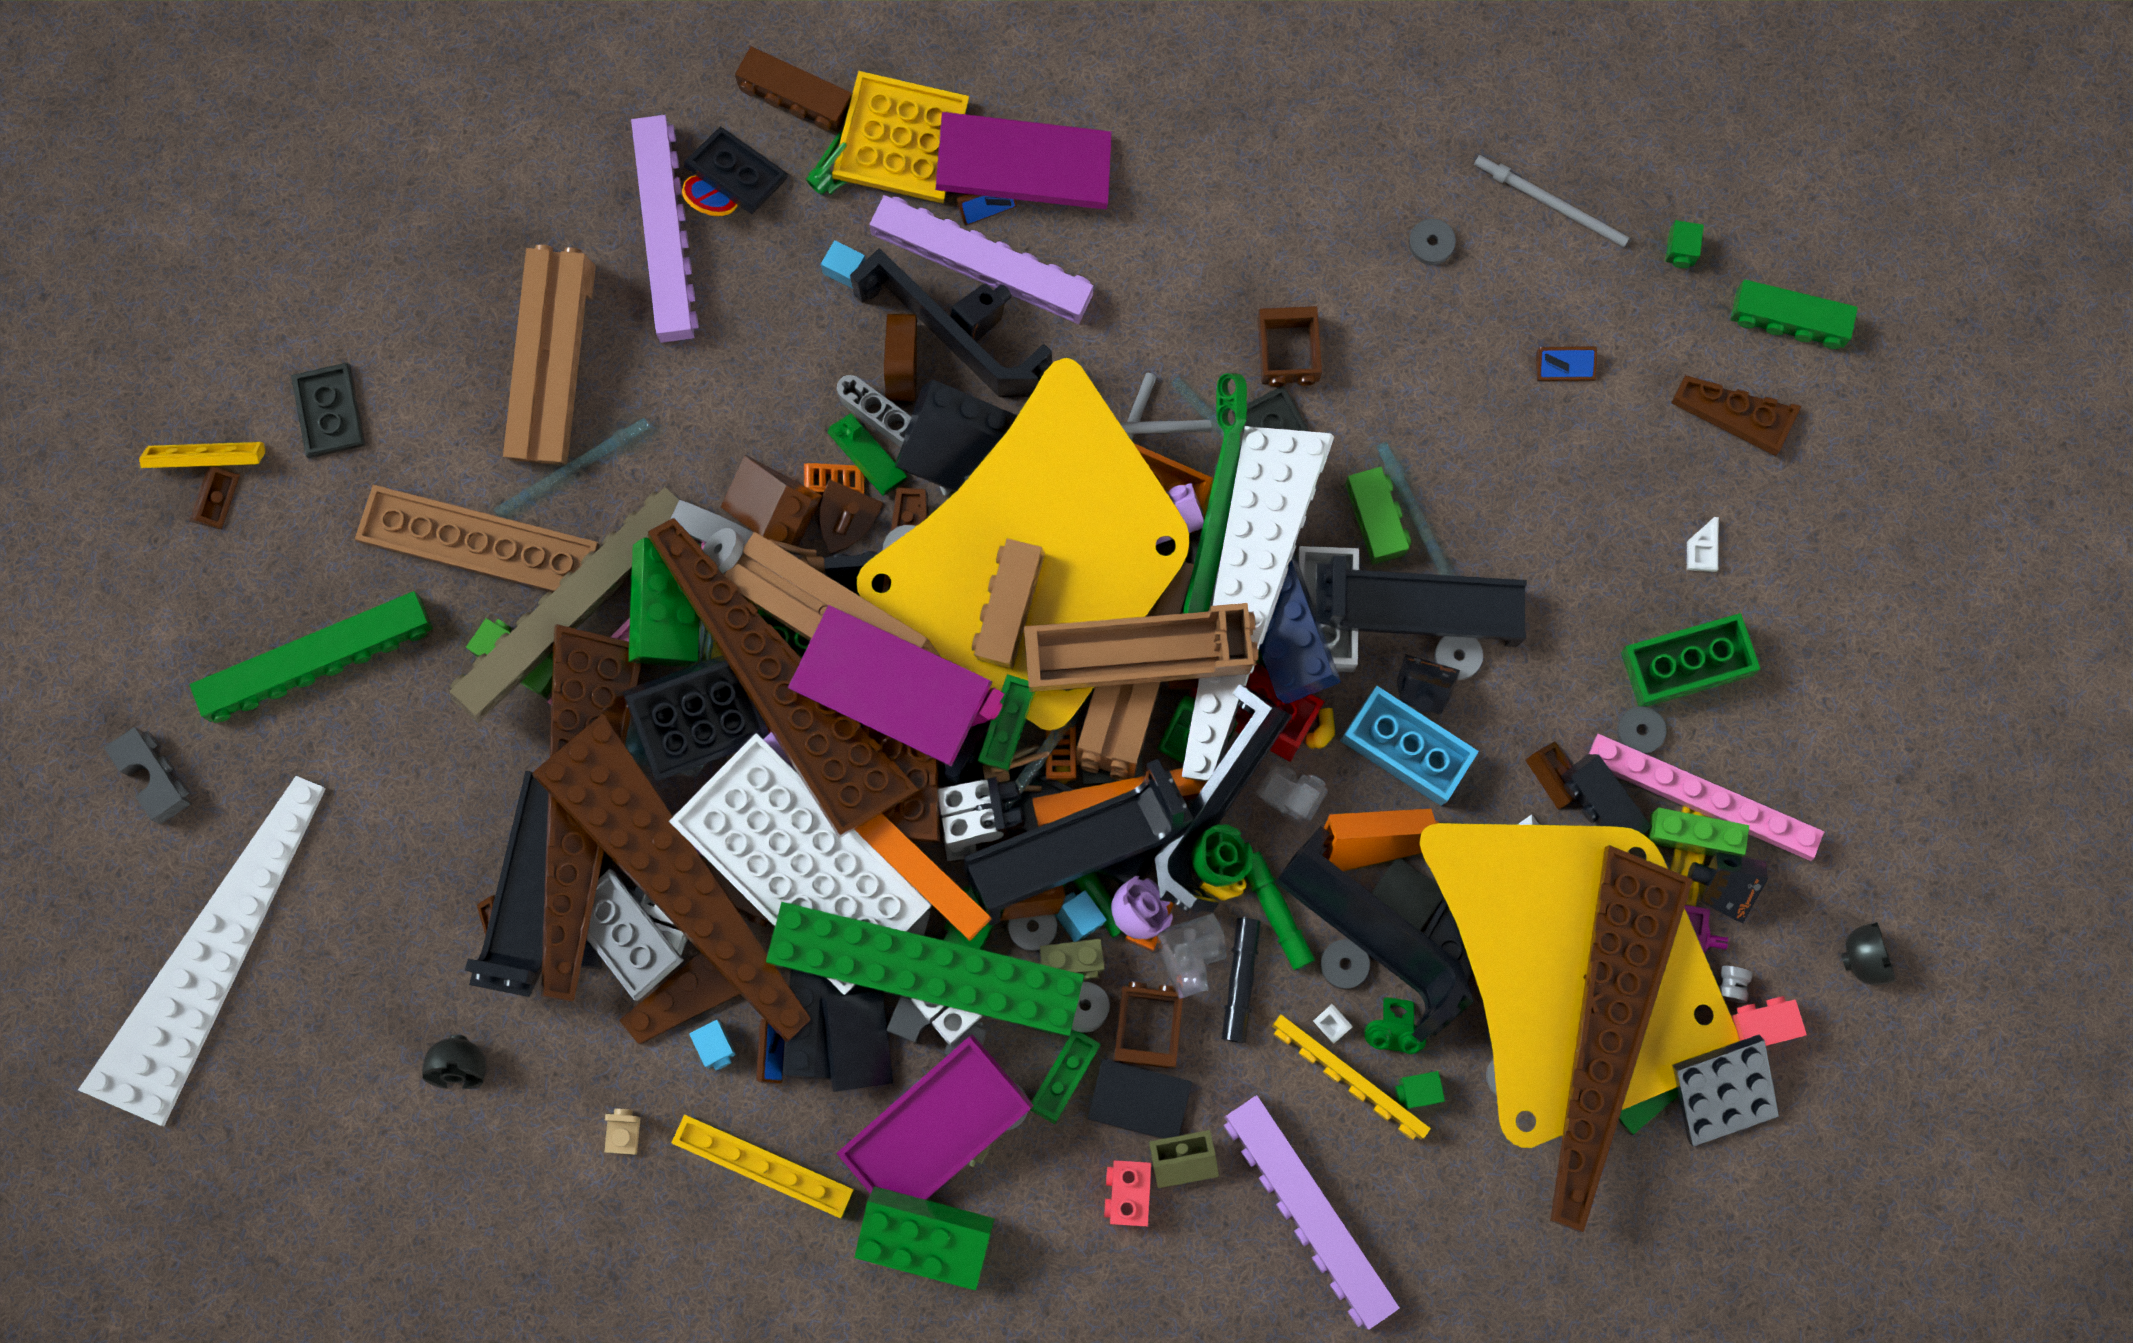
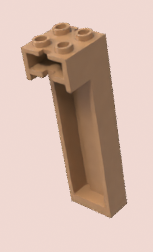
M536 245L535 249L526 248L503 457L508 460L567 466L586 299H592L596 265L588 256L582 253L581 249L566 247L560 253L553 252V247L548 245Z
M756 532L753 533L743 547V554L737 563L724 574L729 581L731 580L735 584L739 593L749 603L751 602L753 606L811 641L827 606L830 605L941 657L928 638Z
M1183 563L1178 573L1146 617L1182 614L1194 564ZM1161 682L1095 687L1077 746L1076 764L1081 765L1080 768L1090 773H1098L1099 769L1110 772L1109 776L1118 781L1135 778Z
M1248 603L1210 606L1209 612L1024 626L1029 692L1248 675L1252 667L1256 665V660H1258L1257 642H1252L1250 635H1253V630H1255L1254 611L1249 612Z

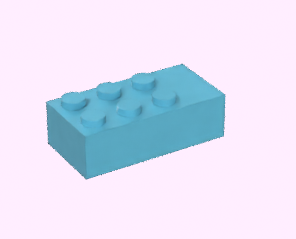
M1378 686L1370 692L1340 739L1342 743L1440 806L1449 800L1479 752Z

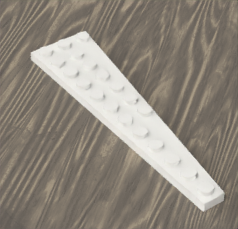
M1249 426L1244 428L1212 606L1248 603L1249 612L1254 611L1255 630H1253V635H1250L1252 642H1257L1258 649L1265 638L1288 572V564L1292 560L1296 548L1295 543L1300 528H1303L1306 520L1305 514L1309 502L1313 500L1316 491L1315 485L1318 476L1323 471L1334 439L1331 433ZM1250 673L1248 675L1199 678L1182 772L1183 778L1207 782L1222 761L1228 744V737L1236 721L1235 715L1238 704L1241 701L1233 693L1239 684L1246 686Z
M295 776L78 1089L79 1091L160 1126H165L326 788Z

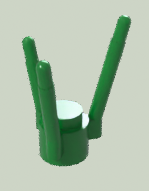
M840 131L836 138H834L816 167L806 178L807 183L820 195H823L826 191L831 195L837 188L847 183L841 180L834 183L832 171L829 169L847 146L843 142L835 150L840 143L843 131Z

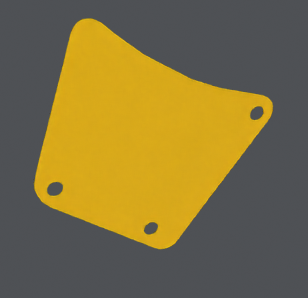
M1070 358L1054 361L1044 372L1035 390L1007 433L958 491L922 523L870 559L861 568L857 576V590L861 598L928 638L942 658L992 681L989 689L995 687L1002 691L1007 674L1028 680L1024 632L1013 669L980 661L974 656L975 651H972L973 638L976 633L981 632L983 622L980 621L982 607L984 604L989 603L991 593L988 592L990 578L992 575H997L999 564L996 563L997 553L1000 546H1005L1007 538L1040 546L1045 552L1025 626L1146 617L1178 573L1188 554L1189 532L1178 509L1081 365ZM1169 536L1175 541L1176 549L1171 555L1163 556L1157 552L1156 542L1160 537ZM878 574H886L891 579V587L885 593H877L872 588V580ZM1094 687L1074 688L1069 691H1037L1034 693L1026 718L1041 729L1049 731L1059 729L1065 726L1074 716Z
M1451 823L1429 825L1422 831L1419 844L1423 857L1434 875L1457 923L1483 999L1493 1049L1499 1123L1506 1138L1514 1145L1521 1148H1533L1563 1135L1585 987V979L1583 977L1587 973L1605 847L1611 845L1625 852H1628L1633 847H1639L1646 853L1647 861L1667 868L1656 845L1645 835L1631 828ZM1685 908L1622 1110L1676 1088L1673 1064L1740 1041L1734 1022ZM1704 1004L1712 1009L1714 1016L1710 1024L1701 1025L1695 1020L1694 1011L1699 1005ZM1521 1111H1530L1535 1116L1536 1125L1530 1132H1523L1516 1125V1117Z

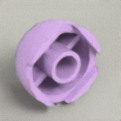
M1135 876L1116 891L1111 903L1112 916L1116 926L1126 935L1134 939H1150L1171 925L1173 915L1172 913L1168 915L1166 908L1170 902L1160 901L1159 887L1155 882L1148 878L1142 881L1138 879L1140 876Z

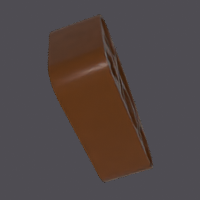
M887 314L884 382L885 396L891 402H916L917 314Z

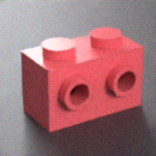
M1781 996L1766 1000L1767 1007L1756 1009L1755 1003L1738 1007V1014L1731 1016L1740 1041L1760 1035L1765 1040V1045L1768 1046L1807 1035L1796 999L1785 1001V997Z
M1114 1160L1113 1167H1107L1106 1186H1112L1111 1199L1105 1198L1104 1218H1110V1224L1148 1227L1151 1163Z

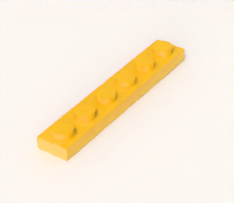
M1280 1014L1272 1027L1276 1029L1274 1035L1287 1045L1293 1042L1301 1049L1298 1053L1311 1064H1314L1315 1061L1319 1062L1325 1067L1323 1073L1336 1083L1342 1080L1350 1086L1348 1092L1361 1102L1367 1099L1375 1105L1373 1111L1386 1121L1392 1118L1399 1123L1400 1127L1398 1130L1411 1140H1414L1415 1137L1420 1140L1425 1138L1431 1129L1283 1015Z
M685 1114L671 1142L678 1147L842 1219L854 1192V1189Z

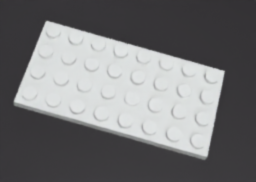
M757 733L669 821L774 926L776 925L781 902L906 932L932 906L855 830L838 838L798 773ZM829 979L844 995L854 986V984Z

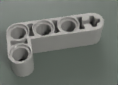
M854 375L843 376L837 383L840 402L896 445L902 447L911 416ZM854 388L856 389L857 396L851 392L846 395L845 391L847 389L849 391L854 390ZM877 404L881 406L877 413L866 411L870 405ZM895 421L904 423L900 430L889 428L890 424Z

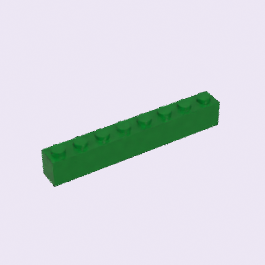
M413 591L189 685L201 717L209 722L219 723L228 720L231 717V713L240 709L242 711H249L258 707L259 701L267 698H281L287 694L288 689L296 686L299 688L310 686L315 683V678L324 674L326 676L336 675L344 670L343 667L353 662L354 664L365 663L372 658V654L380 651L383 653L394 651L399 648V643L408 639L410 641L420 640L427 636V632L432 630L433 626L422 598Z

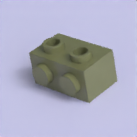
M1101 939L1040 946L1042 965L1083 974V980L1099 978L1098 973H1104Z
M1210 1130L1149 1141L1158 1188L1219 1177Z

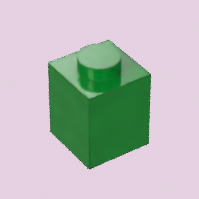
M1675 220L1669 230L1665 262L1673 263V266L1677 268L1694 267L1700 257L1704 224Z
M1439 1071L1398 1079L1399 1085L1395 1086L1398 1104H1404L1406 1110L1445 1102Z

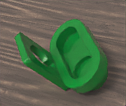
M1384 997L1383 1020H1374L1367 1024L1365 1027L1366 1042L1379 1050L1387 1049L1407 1054H1415L1422 1050L1426 1045V1039L1420 1042L1412 1035L1417 1025H1414V1002ZM1399 1006L1404 1008L1407 1013L1403 1014L1402 1018L1395 1017V1013L1390 1008Z

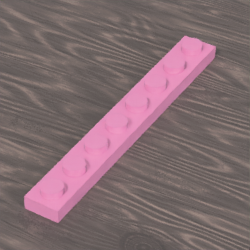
M1597 734L1589 754H1599L1614 776L1710 818L1750 825L1749 835L1809 861L1815 858L1824 831L1603 735Z

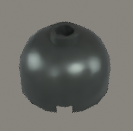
M1878 922L1863 925L1849 934L1846 940L1847 952L1841 953L1846 971L1853 970L1856 978L1865 984L1882 985L1895 982L1894 971Z
M451 1035L449 1039H443L435 1043L428 1050L422 1066V1079L433 1086L448 1089L447 1082H465L462 1089L477 1088L484 1081L486 1060L481 1049L476 1044L468 1041L466 1036Z

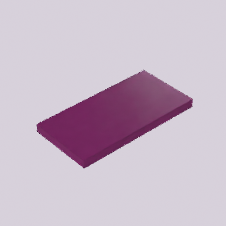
M942 112L935 190L1106 210L1109 194L1112 131Z
M828 605L788 688L952 766L992 681Z
M971 1034L836 1154L870 1194L874 1186L926 1200L1025 1115L1034 1105L977 1038Z

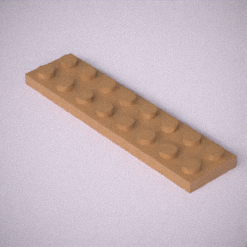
M372 485L355 536V540L358 543L548 592L551 591L552 593L561 586L559 583L568 572H575L582 566L581 561L591 551H598L600 546L598 542L377 485Z

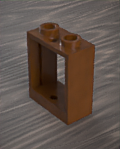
M1317 306L1259 309L1257 322L1262 384H1269L1270 387L1285 386L1286 383L1298 382L1300 386H1310L1315 384V382H1319L1322 374ZM1308 327L1311 369L1270 370L1267 329Z
M1129 982L1128 987L1122 986L1114 1062L1175 1069L1184 993L1177 992V987L1159 985V990L1147 989V984L1141 982ZM1129 997L1174 1002L1169 1054L1123 1049Z

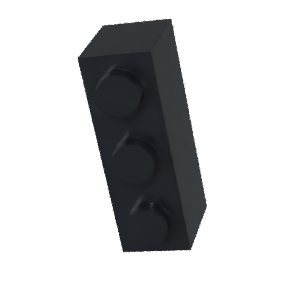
M1587 754L1561 775L1566 783L1564 785L1565 790L1572 798L1579 800L1584 807L1581 809L1582 813L1591 823L1595 822L1597 826L1631 828L1642 834L1651 828L1649 822L1599 754Z

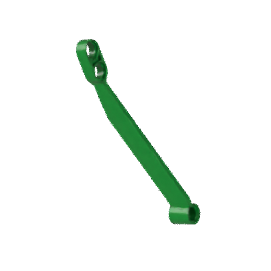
M1238 373L1223 374L1217 381L1216 418L1219 427L1224 431V439L1186 596L1184 614L1209 611L1222 555L1240 455V433L1247 419V384L1245 378ZM1231 379L1234 380L1236 386L1235 392L1232 395L1228 391V383ZM1231 409L1235 413V422L1232 425L1228 421V413Z

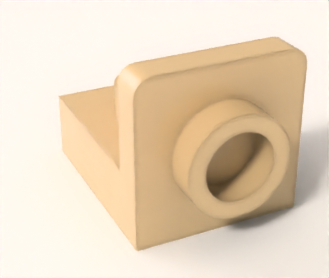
M614 1109V1114H605V1120L607 1121L605 1153L637 1155L641 1117L632 1116L633 1110Z

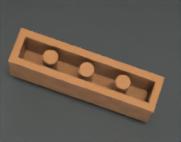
M1008 538L1006 539L1005 546L999 547L996 558L999 568L997 575L991 576L988 586V592L991 593L988 604L983 605L980 614V621L983 622L981 632L975 634L972 642V651H975L974 656L978 660L1013 669L1045 556L1042 547Z

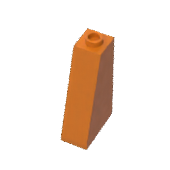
M1431 808L1329 814L1324 829L1330 832V834L1323 843L1327 846V849L1322 856L1342 871H1347L1420 854L1422 851L1419 842L1422 831L1429 825L1439 822L1435 820Z

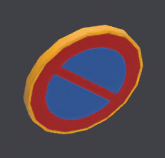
M691 176L684 181L682 188L683 197L691 207L699 212L711 216H725L731 214L737 208L736 203L698 176Z

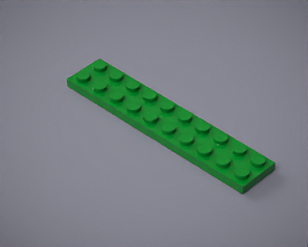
M781 902L766 959L768 964L1068 1037L1071 1034L1084 979L1083 974L786 902Z

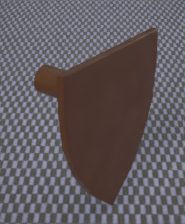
M829 479L822 496L819 512L822 538L829 552L833 553L845 549L860 540L872 527L883 502Z

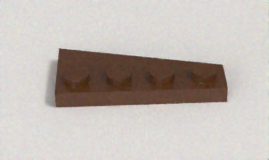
M1686 375L1671 401L1672 404L1774 456H1777L1801 409L1800 405H1784L1777 403V399L1770 397L1762 399L1748 395L1749 392L1739 389L1736 391L1727 390L1720 384Z
M699 953L619 1021L636 1042L642 1044L689 1019H693L740 995V993L702 953Z

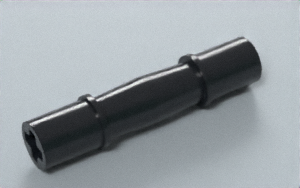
M1237 918L1234 945L1231 948V952H1234L1229 977L1227 1005H1224L1225 1015L1221 1038L1224 1041L1246 1043L1249 1013L1252 1010L1249 1008L1254 981L1255 955L1259 954L1257 950L1261 926L1260 920Z

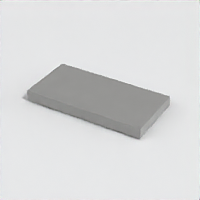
M611 869L605 872L598 879L587 940L633 1000L638 1001L683 962L684 959L618 875Z

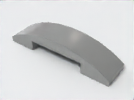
M679 500L670 518H675L693 539H697L705 544L714 533L723 528H731L741 535L744 540V546L754 533L726 518L682 500Z

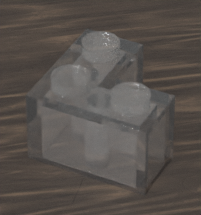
M1274 764L1256 792L1254 799L1305 830L1329 789L1324 787L1326 783L1314 775L1310 774L1307 777L1303 774L1299 779L1296 777L1297 773L1284 764H1281L1279 767Z
M1214 913L1168 927L1157 935L1159 956L1179 999L1208 990L1205 965L1227 958L1224 933Z

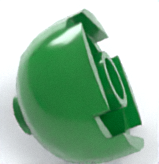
M1217 824L1204 831L1194 842L1191 853L1192 867L1196 875L1203 882L1215 887H1228L1241 881L1252 870L1254 859L1252 847L1249 842L1245 843L1239 836L1242 833L1238 829L1229 825Z

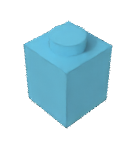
M834 240L821 262L822 272L824 275L852 288L850 274L866 261L865 255Z
M1086 890L1077 896L1074 892L1067 895L1059 913L1055 914L1074 942L1083 940L1099 929L1106 921Z
M715 1020L689 1033L706 1068L714 1067L715 1071L732 1063L730 1058L735 1056L736 1053L719 1020Z

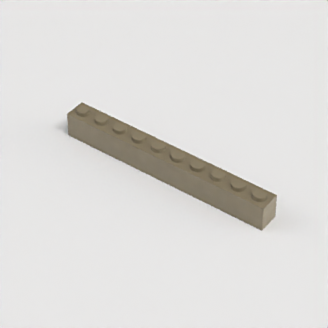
M666 487L659 493L655 491L650 494L644 502L645 506L638 513L636 511L630 513L623 522L624 526L617 533L615 531L609 533L602 542L603 546L598 551L589 552L581 561L582 566L575 572H568L561 579L560 587L553 593L551 591L547 592L539 600V606L532 613L526 612L516 623L517 627L510 634L506 632L498 638L494 644L496 647L488 655L483 653L475 660L472 665L474 668L466 676L461 674L452 682L450 686L452 689L449 691L451 699L478 724L553 652L554 626L556 624L577 629L632 576L633 544L644 537L649 538L647 536L649 530L670 520L679 499Z

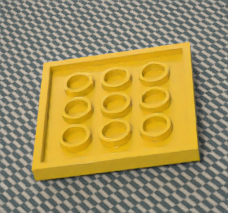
M858 71L839 144L840 146L845 142L847 146L835 161L832 172L833 179L944 204L946 191L935 190L942 112L966 114L969 96Z

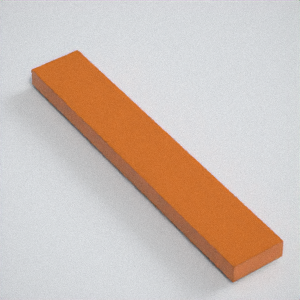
M1183 768L1171 770V776L1184 800L1196 798L1207 783L1205 781L1183 778ZM1145 776L1032 798L1038 827L1129 792L1138 787L1145 780Z
M883 814L855 829L866 842L969 941L992 919Z

